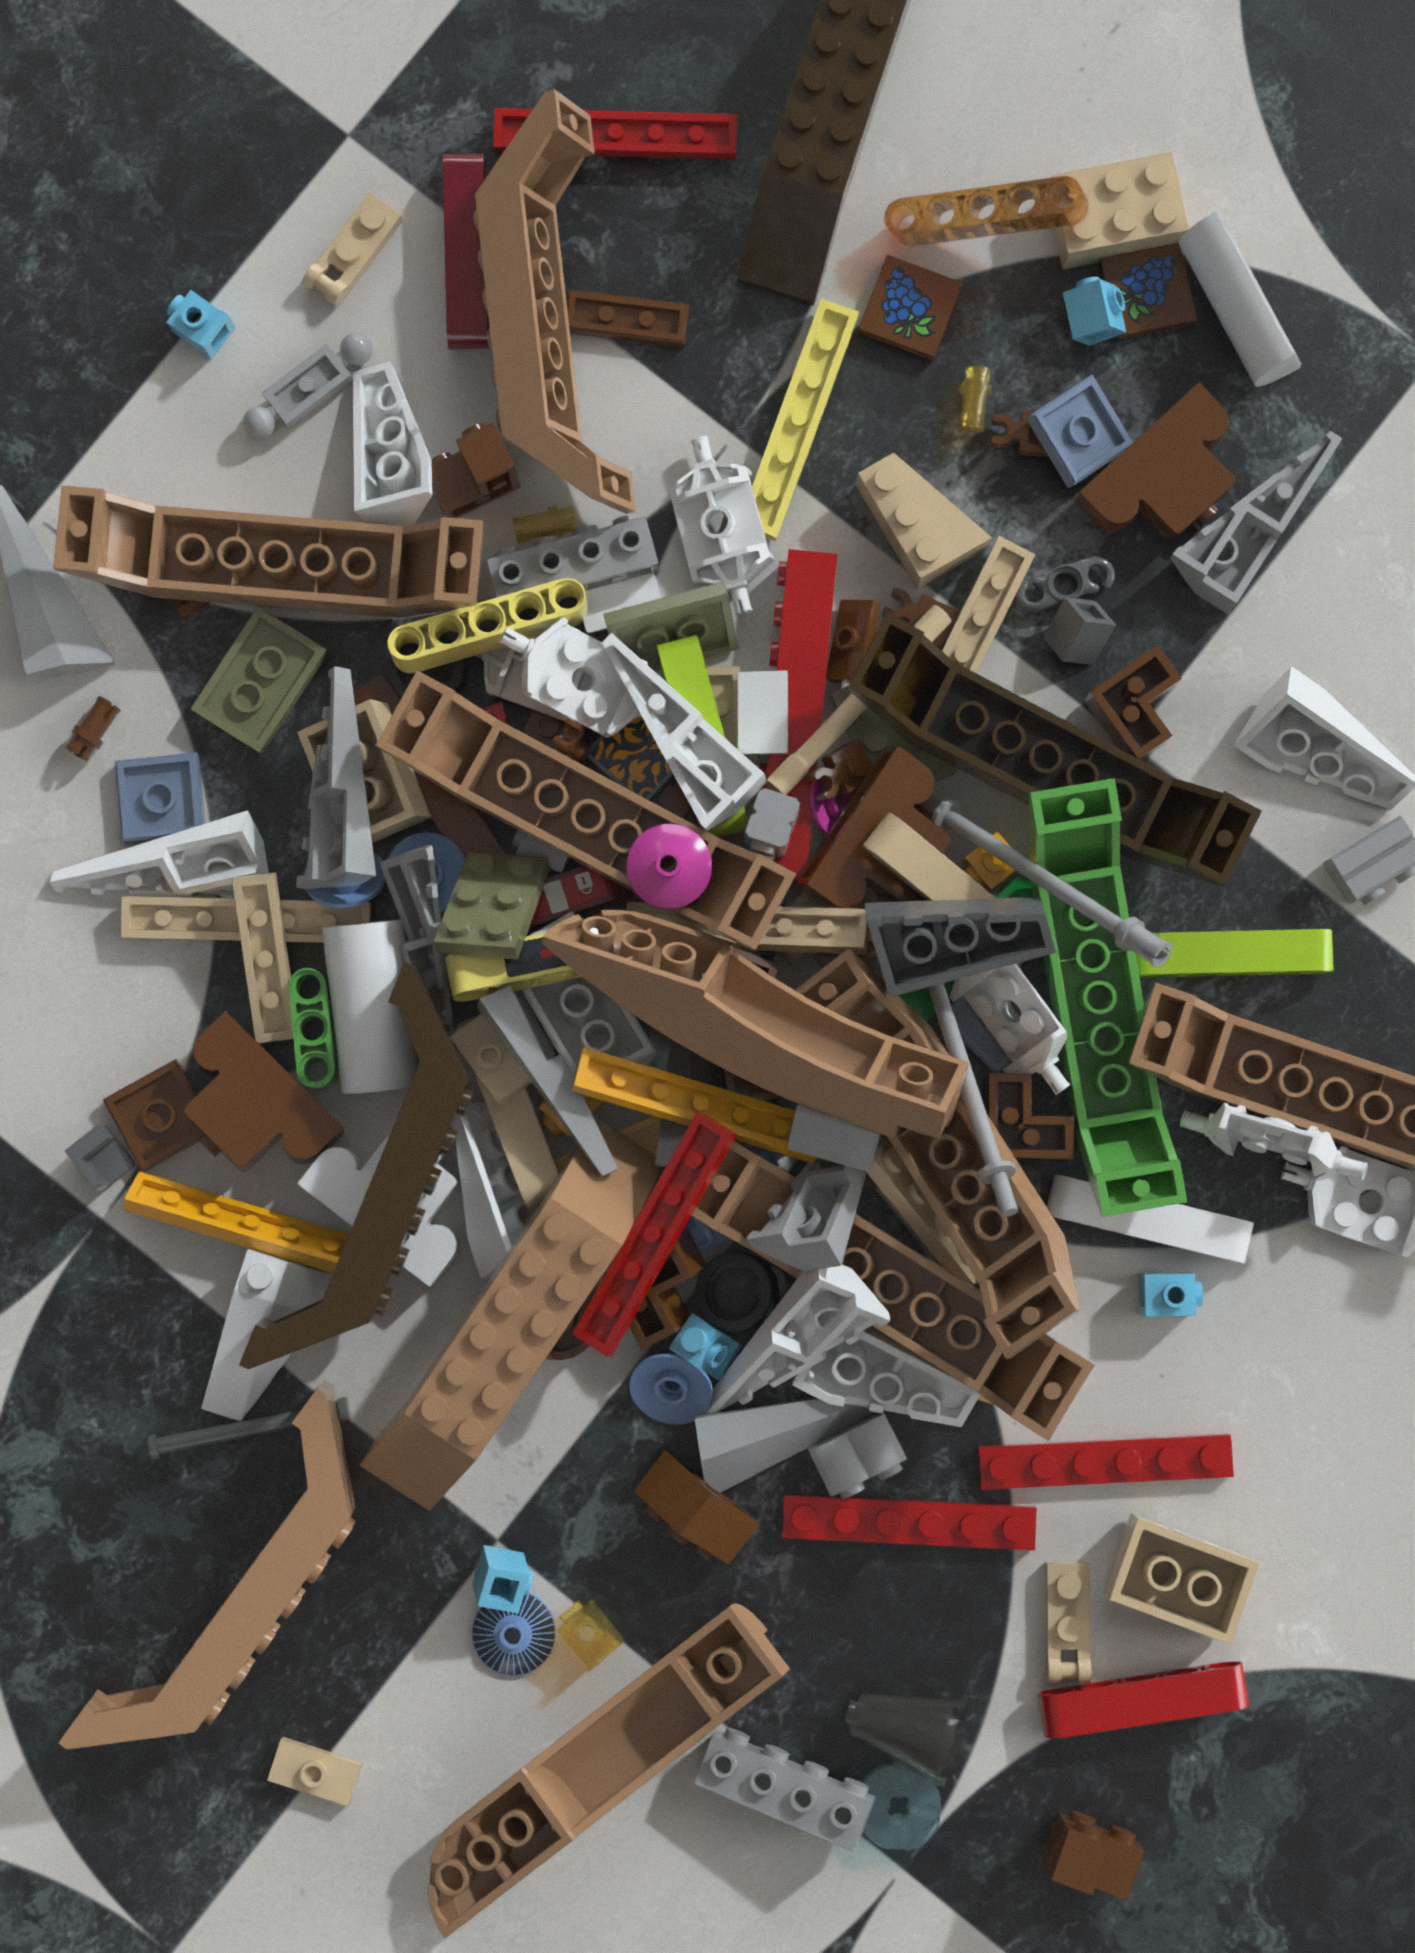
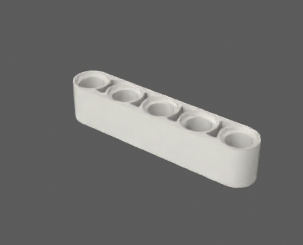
M1054 1174L1047 1203V1209L1052 1217L1243 1264H1245L1254 1225L1250 1221L1181 1204L1102 1217L1090 1182Z

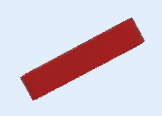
M1240 1661L1213 1663L1092 1682L1090 1684L1054 1688L1038 1693L1044 1737L1050 1739L1231 1712L1250 1706L1243 1662Z

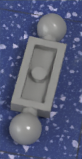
M351 333L344 337L340 344V352L336 355L325 344L262 392L270 405L266 408L260 406L253 407L245 413L243 417L245 432L254 439H265L273 433L275 421L279 418L282 419L288 428L292 427L353 380L346 367L349 365L361 366L369 361L372 355L370 340L363 334Z

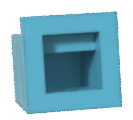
M192 290L189 291L186 297L182 295L176 296L167 309V315L170 317L167 320V324L172 332L211 360L235 329L227 313L220 311ZM197 312L202 314L198 322L191 323Z
M692 1313L669 1349L696 1368H702L706 1373L720 1380L742 1345L711 1323Z

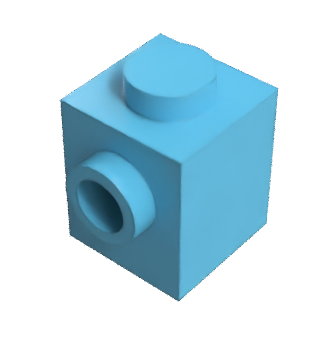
M1089 277L1078 281L1076 288L1063 292L1073 340L1091 346L1126 333L1122 311L1125 310V301L1121 291L1115 285L1101 280L1099 277Z
M1138 1273L1140 1316H1196V1307H1202L1201 1281H1195V1273Z
M483 1545L472 1582L477 1606L519 1614L523 1597L528 1595L533 1575L532 1570L528 1569L523 1552Z

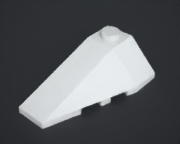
M390 362L354 371V512L365 523L396 526L413 525L432 497L431 457L393 365Z
M1292 666L1265 692L1235 741L1236 748L1267 769L1281 773L1282 769L1305 776L1304 781L1318 785L1320 781L1341 788L1345 795L1390 810L1415 788V776L1325 689Z
M486 1102L470 1103L464 1116L457 1114L453 1124L454 1130L458 1131L455 1140L467 1238L480 1277L483 1279L493 1275L538 1207L530 1210L527 1209Z
M247 1249L233 1291L201 1409L237 1421H243L269 1386L273 1377L292 1354L290 1353L252 1369L239 1366L255 1325L263 1318L276 1321L323 1299L333 1275L332 1273L253 1249Z
M873 1326L860 1332L859 1340L851 1345L844 1341L826 1351V1358L795 1375L792 1381L793 1386L830 1405L844 1407V1404L866 1407L871 1412L882 1414L884 1410L907 1414L912 1419L957 1427L963 1426L980 1396L978 1392Z

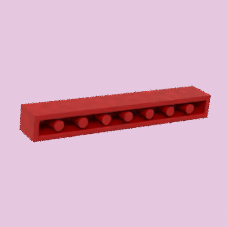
M788 549L787 562L779 561L777 586H785L783 602L775 601L773 626H780L781 630L779 642L771 641L769 666L777 667V671H788V754H768V763H759V769L765 774L766 780L816 732L822 723L838 554ZM818 760L810 767L809 772L817 769ZM805 776L787 794V796L796 798L800 803L799 813L785 856L774 858L775 863L796 873L791 884H795L807 866L813 816L810 806V791L813 781L806 782ZM767 784L762 787L771 790Z

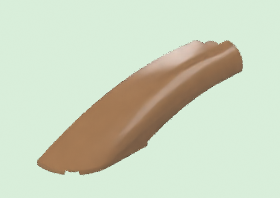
M601 910L600 916H592L584 920L577 914L557 923L543 936V945L620 1006L699 1056L761 1088L820 1113L892 1138L896 1137L901 1126L919 1134L939 1139L945 1126H948L952 1119L965 1081L969 1062L885 1035L833 1012L801 995L733 950L734 942L654 916L624 910Z
M734 1603L449 1825L432 1852L429 1861L432 1862L430 1883L427 1886L430 1909L436 1925L444 1938L448 1937L567 1846L640 1786L787 1673L790 1668L764 1635L767 1631L766 1627L752 1612L740 1604Z

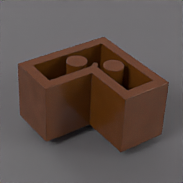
M494 422L486 426L483 423H479L467 428L462 432V437L456 440L459 452L453 455L450 452H446L431 459L432 491L444 516L447 518H459L521 488L515 465Z
M1156 645L1090 691L1084 702L1117 748L1143 760L1163 746L1173 736L1150 704L1173 689L1182 677L1161 648Z
M989 1073L984 1076V1107L986 1113L1015 1159H1074V1116H1031L1032 1074Z
M687 1228L681 1233L629 1326L640 1349L676 1333L690 1317L674 1286L692 1278L707 1264Z
M665 1450L634 1490L646 1502L642 1509L660 1524L666 1521L669 1526L665 1531L672 1538L684 1546L691 1541L690 1547L708 1561L715 1556L729 1565L759 1525L735 1501L711 1487L693 1469Z
M1072 1810L1070 1816L1058 1812L1042 1858V1862L1051 1880L1092 1896L1095 1889L1128 1901L1145 1852L1140 1843L1135 1841L1137 1835L1112 1825L1111 1831L1095 1825L1096 1819L1079 1811Z

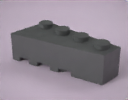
M1041 897L865 903L867 923L889 997L1056 953Z

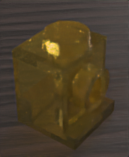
M592 1599L584 1605L577 1600L559 1616L563 1623L559 1625L558 1633L581 1659L589 1672L623 1642L622 1635ZM584 1626L591 1627L595 1632V1637L589 1641L583 1640L579 1636L580 1628Z

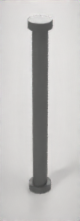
M347 1396L338 1398V1403H336L338 1419H341L342 1423L350 1422L351 1413ZM301 1410L159 1437L157 1433L148 1435L149 1454L151 1459L155 1460L162 1458L164 1453L297 1428L292 1422Z

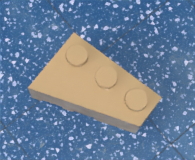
M895 453L858 473L857 489L917 589L988 549L992 537Z

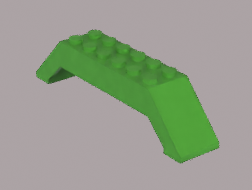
M1115 778L1029 793L1030 860L1121 919H1129L1120 868V821H1122ZM1030 880L1032 897H1041L1056 953L1043 956L1052 1013L1066 1030L1068 1037L1059 1054L1063 1076L1070 1083L1065 1088L1070 1116H1074V1135L1102 1217L1186 1203L1187 1198L1181 1163L1177 1158L1163 1117L1157 1078L1128 1064L1145 1013L1136 955L1131 950L1123 951L1117 947L1113 933Z

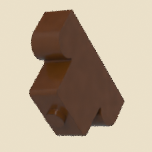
M1200 382L1197 383L1079 492L1075 503L1100 529L1109 533H1118L1126 529L1137 511L1170 543L1175 542L1195 523L1201 528L1219 511L1214 505L1227 494L1235 482L1234 476L1209 451L1216 447L1228 428L1229 419L1227 412Z
M900 746L885 747L795 884L828 907L851 908L858 905L865 896L866 885L889 902L913 901L917 892L868 853L862 845L889 812L905 822L942 854L951 843V836L914 808V804L925 802L934 790V777L928 767Z
M226 1011L202 1032L195 1041L193 1053L198 1067L206 1075L216 1078L186 1105L184 1112L188 1120L203 1134L198 1141L214 1157L221 1152L239 1171L246 1172L278 1140L282 1139L284 1150L291 1160L299 1164L313 1163L321 1153L329 1149L344 1135V1127Z

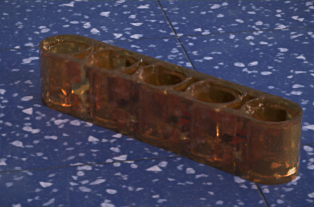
M1059 176L900 198L888 205L884 214V222L889 231L901 244L905 246H919L1071 226L1085 219L1089 212L1090 204L1088 197L1076 179L1070 176ZM1076 194V199L1069 207L1059 208V202L1065 195ZM1029 199L1035 200V204L1030 211L1018 213L1019 207L1024 201ZM987 205H995L990 216L984 219L978 218L982 208ZM954 210V215L949 222L938 224L939 218L944 212ZM914 216V221L908 228L899 229L900 223L905 217Z

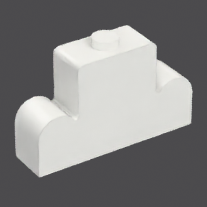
M390 1134L363 1168L360 1158L354 1152L345 1148L333 1147L325 1150L318 1156L297 1184L349 1225L353 1226ZM441 1154L435 1168L442 1170L436 1188L431 1196L424 1193L419 1205L420 1208L426 1210L421 1225L415 1236L407 1234L403 1247L410 1249L403 1267L429 1287L434 1286L456 1258L460 1246L458 1236L452 1228L446 1225L431 1224V1221L460 1185L458 1177L438 1163L443 1157Z

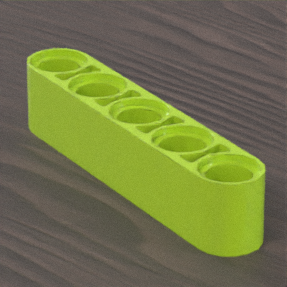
M697 635L657 645L665 681L702 714L703 719L725 738ZM744 806L738 813L709 829L707 832L716 837H722L745 831L748 819Z
M1332 930L1153 933L1172 945V950L1168 951L1171 953L1168 960L1162 966L1156 968L1135 953L1139 978L1321 974L1334 972Z

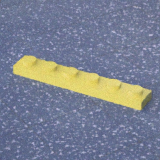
M822 298L752 485L765 538L773 541L778 539L859 317V311Z

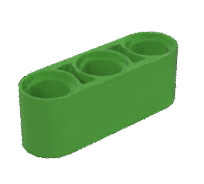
M303 968L295 972L289 981L296 1071L298 1078L304 1085L313 1089L325 1090L332 1087L339 1078L328 978L313 968ZM316 977L320 982V991L314 998L305 999L301 994V985L307 978ZM320 1018L324 1024V1032L320 1038L309 1040L304 1032L305 1026L311 1019ZM323 1059L328 1065V1074L322 1081L314 1082L309 1076V1067L315 1060Z

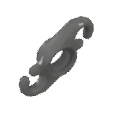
M1096 556L1059 565L1049 574L1036 576L1031 580L1032 585L1042 591V597L1036 603L1029 602L1026 599L1025 593L1029 583L1025 580L1022 581L1015 595L1017 604L1025 611L1039 613L1059 607L1065 597L1078 599L1086 593H1096L1099 590V586L1091 582L1088 577V573L1093 567H1100L1104 570L1105 578L1101 586L1104 589H1108L1115 581L1113 565L1107 559ZM1061 574H1068L1075 579L1077 589L1070 595H1061L1054 588V579Z

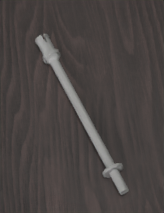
M930 796L925 802L914 804L931 815V821L945 832L953 829L1113 933L1115 945L1123 951H1133L1156 968L1162 966L1170 957L1171 953L1168 951L1172 950V945L1145 929L1144 922L1136 917H1130L1125 920L1121 919L960 815L961 805L954 798H947L940 802Z
M944 983L927 987L949 1055L969 1062ZM969 1062L961 1092L985 1163V1167L978 1171L977 1176L983 1184H992L1001 1215L1003 1217L1012 1216L1018 1212V1207L1008 1178L1016 1173V1167L1011 1161H1002Z

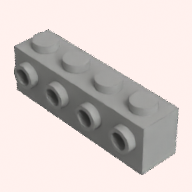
M634 514L616 518L612 521L613 525L597 529L596 525L584 526L573 531L574 536L558 540L557 536H548L536 540L533 543L534 547L519 551L517 547H507L496 551L493 558L486 559L496 597L563 578L577 580L587 591L649 573H659V563L646 516L637 518Z
M726 1728L725 1732L718 1730L712 1735L696 1777L695 1785L851 1852L855 1851L876 1796L867 1793L869 1789L867 1785L851 1778H845L844 1782L827 1776L829 1773L827 1768L814 1762L805 1761L803 1766L788 1760L789 1753L779 1747L766 1744L765 1748L762 1749L748 1743L750 1737L736 1729Z

